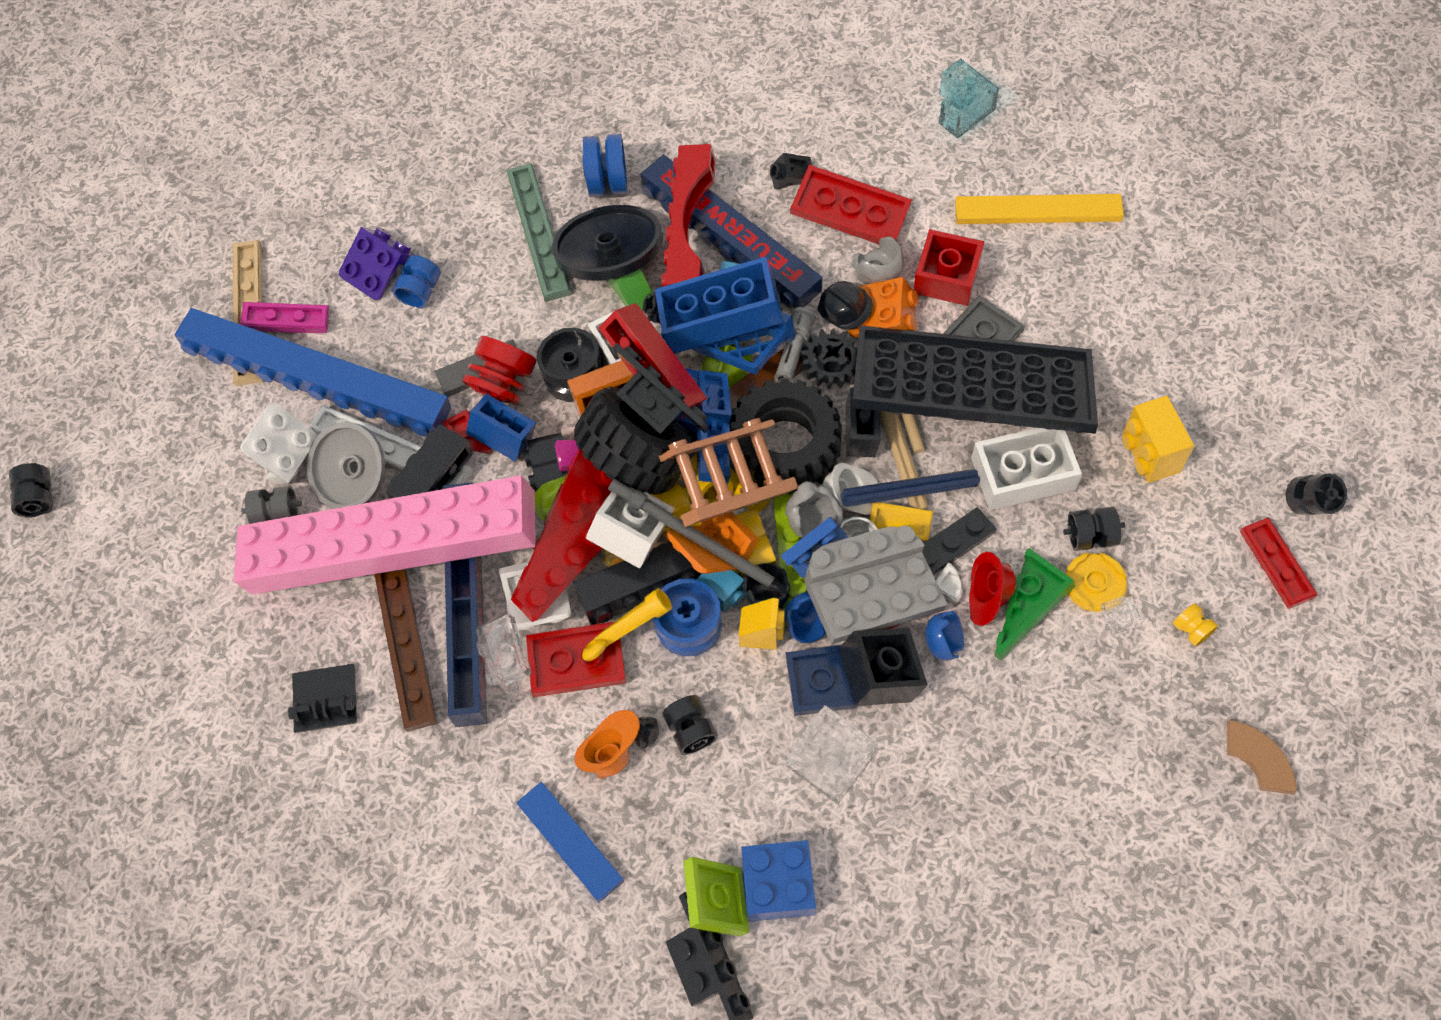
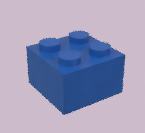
M808 840L741 846L749 922L815 916L816 905Z

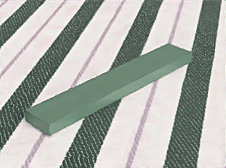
M530 163L506 170L544 301L548 302L570 296L571 291L566 274L559 269L552 251L554 234L533 165Z

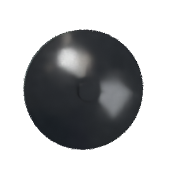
M608 205L583 212L565 223L553 239L552 251L557 266L565 274L581 280H609L628 275L648 264L659 252L663 242V235L658 219L648 210L632 205Z

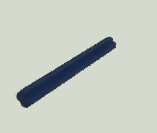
M970 469L843 489L840 496L843 505L849 507L976 487L980 482V477L977 470Z

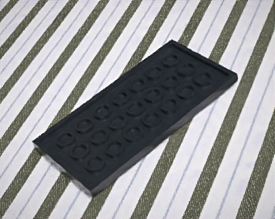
M860 325L852 408L1096 434L1098 418L1092 349Z

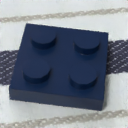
M841 645L785 652L794 716L857 708L839 653Z

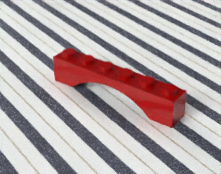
M711 144L680 145L678 147V157L673 159L676 177L675 180L671 181L673 202L669 203L671 225L666 228L669 246L668 249L664 250L666 273H662L661 276L662 287L705 275L701 260L689 245L688 230L691 216L697 203L714 184L716 159Z

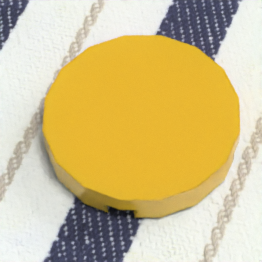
M1083 553L1073 559L1066 569L1065 574L1075 582V587L1067 595L1073 603L1084 610L1093 612L1108 611L1117 606L1126 593L1127 577L1125 570L1117 560L1107 554Z

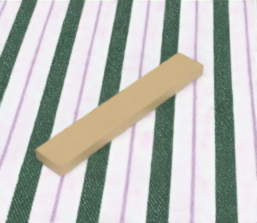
M260 240L232 243L233 322L238 324L241 323L243 302L262 303V244ZM233 368V383L235 386L264 382L256 374L250 372L246 374L240 373Z

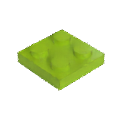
M690 857L684 860L690 928L739 937L750 933L742 868L697 857Z

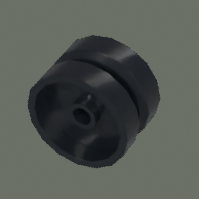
M574 327L555 331L541 342L537 350L536 361L549 393L556 399L565 402H574L567 380L605 367L595 337L583 329Z

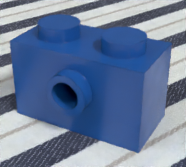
M485 394L470 412L466 434L516 462L528 447L527 440L532 439L536 422L492 396Z

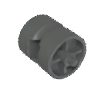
M290 485L276 487L272 493H269L266 489L247 491L245 495V508H242L241 512L246 514L249 524L297 516V507L302 506V501H297L295 492Z

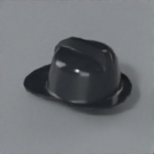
M840 281L830 285L823 291L817 310L824 319L843 330H851L867 321L872 312L873 305L871 297L864 290L851 282Z

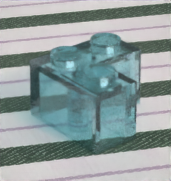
M960 58L941 74L939 94L945 100L941 102L939 124L958 139L995 111L999 88Z

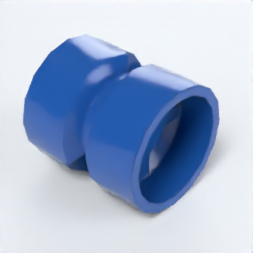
M417 255L408 257L402 269V275L398 277L393 287V295L403 304L424 308L431 296V288L435 287L441 275L440 268L427 258Z

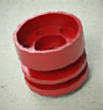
M481 336L474 355L484 361L483 366L469 364L467 368L477 374L478 378L464 375L462 382L481 396L488 394L502 403L519 405L521 398L510 392V390L525 391L526 388L515 380L516 376L530 378L537 359L510 344L491 337Z

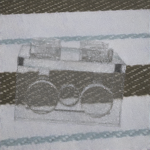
M507 614L476 629L479 640L477 642V649L482 658L485 659L487 666L485 675L489 684L506 694L521 699L525 697L520 679L532 672L515 618Z

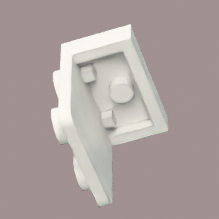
M271 403L267 405L241 444L240 449L245 455L269 471L266 476L267 480L276 485L291 482L297 475L299 466L308 456L311 445L318 434L278 404Z
M529 562L499 568L507 601L508 623L512 630H526L535 625L548 622L558 623L571 616L567 588L540 618L534 622H531L511 601L521 574Z

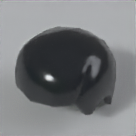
M761 563L756 565L774 577L768 588L750 576L744 575L743 592L749 605L771 598L779 599V608L785 605L790 596V584L787 579V572L783 568L775 564Z

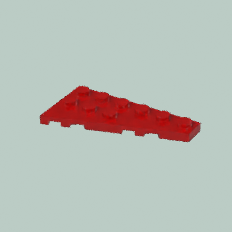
M579 449L569 464V471L564 483L559 487L543 524L544 529L540 538L536 540V547H533L534 552L528 565L524 568L511 597V601L531 622L540 618L602 549V547L587 540L586 536L596 513L612 492L608 490V487L613 480L607 477V474L603 471L596 469L593 463L582 455L583 451Z

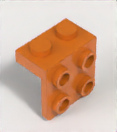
M904 277L858 286L871 297L873 305L869 318L861 326L917 330L915 308L919 304L917 292L912 290ZM860 326L848 330L849 335L853 338L858 337Z
M733 512L703 521L700 526H693L747 561L759 542L754 533ZM669 529L666 537L673 544V547L688 559L696 571L708 574L737 569L677 531Z

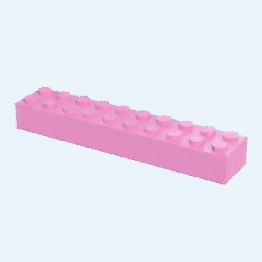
M520 475L241 525L237 528L233 582L251 594L265 593L536 547L535 490Z

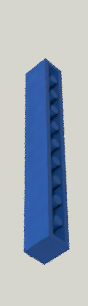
M190 308L174 334L181 345V349L189 355L196 356L198 354L215 364L221 365L224 363L230 365L240 373L246 374L250 372L256 374L266 382L275 381L283 384L289 390L307 392L317 400H330L343 409L352 408L358 410L368 418L378 417L384 419L394 427L400 428L404 426L410 428L413 432L423 437L434 431L439 424L442 425V422L447 419L452 409L446 395L194 308Z

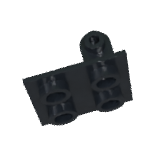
M354 664L292 673L293 707H288V717L294 721V733L357 723Z

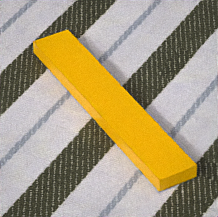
M1121 194L955 196L956 224L1122 222L1124 217Z

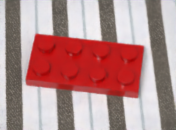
M809 164L790 207V214L879 244L881 238L889 236L897 241L912 199Z

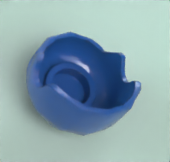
M800 593L788 602L785 607L784 621L792 638L800 643H813L823 638L826 631L809 593Z
M954 610L934 615L926 625V645L935 658L945 661L959 658V655L954 654L964 649L961 622Z

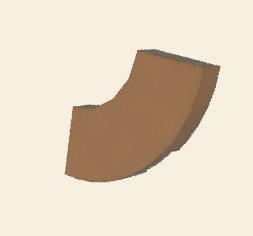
M1229 720L1227 722V755L1239 758L1251 767L1258 779L1260 790L1294 795L1297 792L1295 776L1287 757L1278 745L1256 728Z

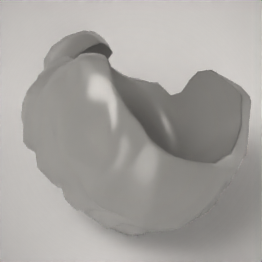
M893 237L881 238L879 240L880 247L873 249L865 255H862V253L854 255L851 264L855 269L857 278L862 283L884 282L898 278L902 273L904 267L901 247Z
M808 481L798 486V489L786 504L785 514L788 517L789 525L793 532L801 538L805 537L828 517H833L838 525H840L844 518L842 515L843 508L828 489L823 485L818 487L815 483Z

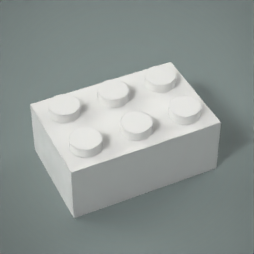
M1034 428L975 442L971 458L975 470L978 471L980 485L989 511L1074 491L1077 489L1082 475L1064 430Z

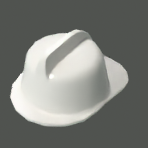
M846 463L837 464L833 471L825 477L822 485L828 489L841 505L843 511L871 515L872 503L846 507L843 505L840 495L843 489L878 484L877 480L864 469Z

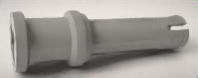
M797 307L791 312L795 337L790 343L786 342L777 372L774 376L776 383L780 382V379H789V382L793 381L804 341L809 342V330L816 320L815 313L808 308Z

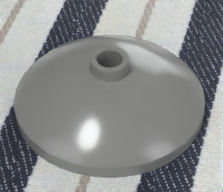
M339 422L325 428L314 440L307 458L308 481L315 496L326 506L336 509L369 503L379 491L385 473V458L376 436L366 427L351 422Z

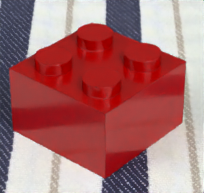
M929 229L915 274L914 290L917 292V295L968 306L981 262L984 241Z

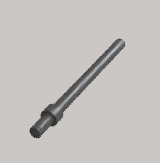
M613 479L609 485L608 490L628 501V506L636 511L641 509L767 588L774 579L772 575L691 525L684 527L681 519L648 500V495L638 489L634 491L616 479Z

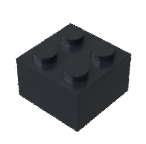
M910 628L853 631L839 648L855 706L912 702L928 686Z

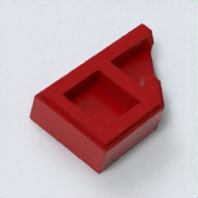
M467 409L442 422L444 427L467 439L472 451L485 454L492 453L490 447L466 434L470 417Z

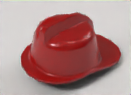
M986 551L979 554L974 561L971 571L969 594L970 619L975 625L981 627L988 625L994 620L999 608L1013 596L1016 587L1015 574L1011 566L1002 563L999 557L992 552Z

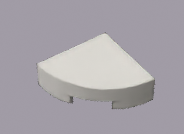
M948 563L937 577L936 582L944 598L957 605L962 594V583L958 571Z

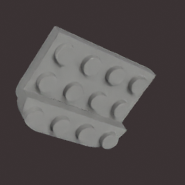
M885 527L825 544L813 552L806 571L805 586L831 645L845 641L853 631L881 630L946 609L948 604L922 553L925 545L911 527Z

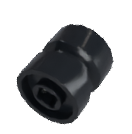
M36 463L17 465L9 471V488L12 491L10 502L13 514L32 518L48 514L52 511L50 471L47 467Z
M698 695L683 697L668 705L662 712L669 730L676 732L673 738L681 755L693 754L710 746L718 738L711 720L704 718L707 712Z

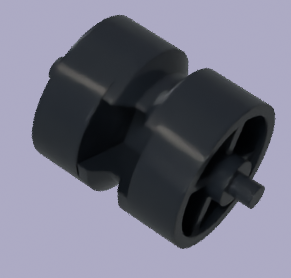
M1330 473L1295 477L1290 481L1286 489V502L1289 508L1299 515L1334 514L1344 507L1347 500L1345 483L1339 476Z
M1114 506L1096 508L1092 514L1088 509L1070 511L1067 520L1068 529H1063V534L1069 535L1074 551L1092 549L1094 544H1097L1100 548L1119 546L1121 542V528H1125V522H1120L1118 512Z

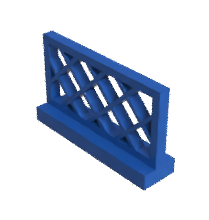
M782 312L784 323L691 350L756 375L783 342L790 343L795 337L792 315ZM766 335L774 337L773 340L760 343L758 338ZM755 338V345L744 348L739 347L738 342ZM734 343L736 345V350L728 352L719 350V347ZM759 352L758 358L753 363L742 358V356Z

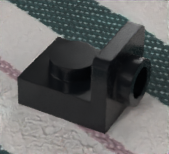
M782 153L770 166V177L772 178L774 189H781L786 183L800 185L809 164L812 165L811 157Z

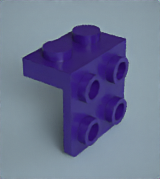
M360 227L339 269V276L373 300H380L398 265H405L408 257L415 254L410 252L412 248L399 240L395 242L390 239L391 234L382 228L377 227L376 230Z

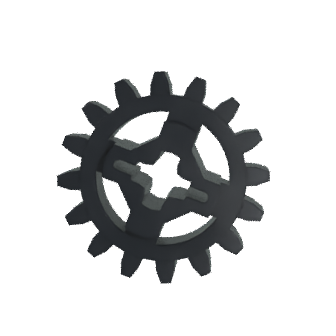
M821 329L818 337L811 334L809 342L804 341L799 359L802 361L801 370L808 371L807 379L810 380L815 377L817 379L816 386L819 387L822 382H825L827 389H831L833 383L842 388L844 380L851 384L855 376L858 347H854L855 338L847 340L845 338L846 332L843 331L839 336L836 335L835 329H831L830 334H826ZM813 353L816 354V355H815V359L817 360L816 362H814ZM846 356H848L849 358V365L847 364L848 359L846 358Z

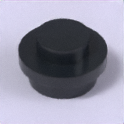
M640 717V728L634 741L638 747L647 748L649 744L652 745L657 740L659 727L655 718Z

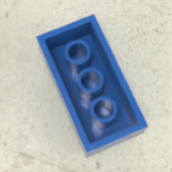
M767 257L655 289L662 335L674 354L784 323L775 278Z

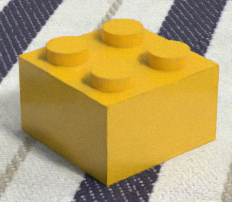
M1168 395L1133 407L1122 434V442L1127 450L1132 451L1138 474L1144 475L1147 482L1151 483L1181 473L1194 448V444Z

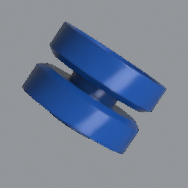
M622 134L607 135L605 139V152L602 151L601 141L598 136L583 137L582 162L589 197L604 196L607 178L613 195L627 194V172Z
M693 578L678 579L666 584L661 590L670 599L672 609L660 618H652L660 643L671 653L683 657L698 656L709 651L718 641L722 632L720 601L715 591L705 582Z

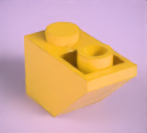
M771 598L741 607L739 647L777 650V640L784 639L785 610H779V599Z

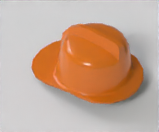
M619 710L604 719L577 748L574 755L577 767L584 772H593L600 779L621 772L627 766L630 757L629 747L639 732L640 723L637 715L629 710Z

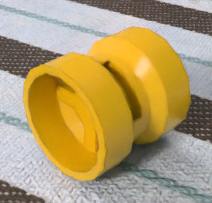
M1197 603L1190 605L1172 623L1179 631L1189 633L1188 641L1194 647L1200 645L1219 627L1213 619H1204L1203 609Z

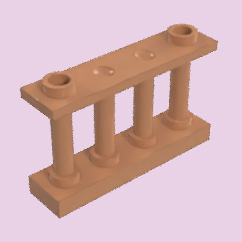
M760 418L745 422L742 424L744 428L689 444H687L686 439L668 445L669 451L659 456L660 461L663 462L676 458L692 504H690L691 511L680 515L684 527L746 508L798 489L795 477L782 480L781 475H777L762 435L763 431L775 425L773 419L761 423ZM751 437L766 478L764 487L759 488L757 483H753L738 439ZM726 443L742 486L739 489L741 494L734 496L733 491H729L714 451V446ZM702 451L718 495L715 497L716 502L709 504L708 499H704L688 454Z

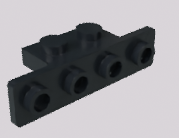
M617 343L612 347L617 355L636 371L635 375L617 393L618 397L662 437L683 414L704 433L709 430L705 422L708 417L695 405L690 409L682 402L685 396L673 385L669 388L660 382L663 377L652 366L649 365L645 369L638 362L641 357L627 345L623 349Z
M684 892L679 895V899L689 921L687 894ZM688 928L666 941L691 1007L697 1006L719 994L729 1020L753 1019L750 1001L741 989L736 977V967L726 953L721 933Z

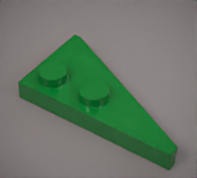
M1030 548L1025 552L1021 574L1018 573L1016 579L1017 586L1013 596L1010 598L1005 613L1006 620L1002 632L999 631L996 640L997 647L994 655L999 660H1002L1075 587V582L1072 578Z

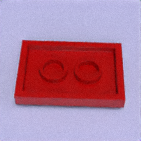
M614 622L526 635L530 685L533 698L626 684L621 638L608 645L604 652L596 659L585 661L582 658L583 650L588 643Z

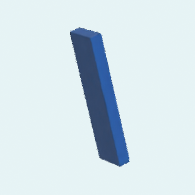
M542 782L516 802L598 903L624 882L620 874Z

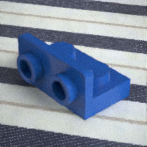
M828 517L784 552L781 557L788 566L792 565L801 578H805L807 567L814 551L825 544L849 537L833 517Z

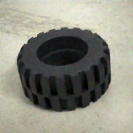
M780 379V382L777 383L769 380L763 382V387L761 388L754 386L749 389L748 397L745 395L741 396L737 401V408L732 409L729 423L730 432L744 428L742 424L760 418L761 423L772 419L774 423L780 421L795 422L805 427L813 436L812 440L798 451L778 453L768 449L778 476L781 475L782 480L795 477L798 486L807 481L811 483L817 481L819 484H822L828 472L831 473L837 465V458L840 457L842 435L840 415L838 409L833 407V401L828 395L821 396V389L812 385L809 388L806 386V382L797 380L796 383L789 382V379ZM751 437L738 439L752 480L757 483L758 487H764L766 478Z
M608 387L597 391L574 429L576 445L579 450L583 451L582 455L587 460H590L596 469L606 473L607 477L612 480L616 479L629 488L638 489L643 493L648 492L651 495L662 494L672 489L682 474L676 458L661 462L659 456L669 451L668 445L686 439L687 444L693 443L692 437L688 435V430L681 426L678 420L662 437L618 397L617 393L621 388ZM694 453L688 454L690 460L692 459Z

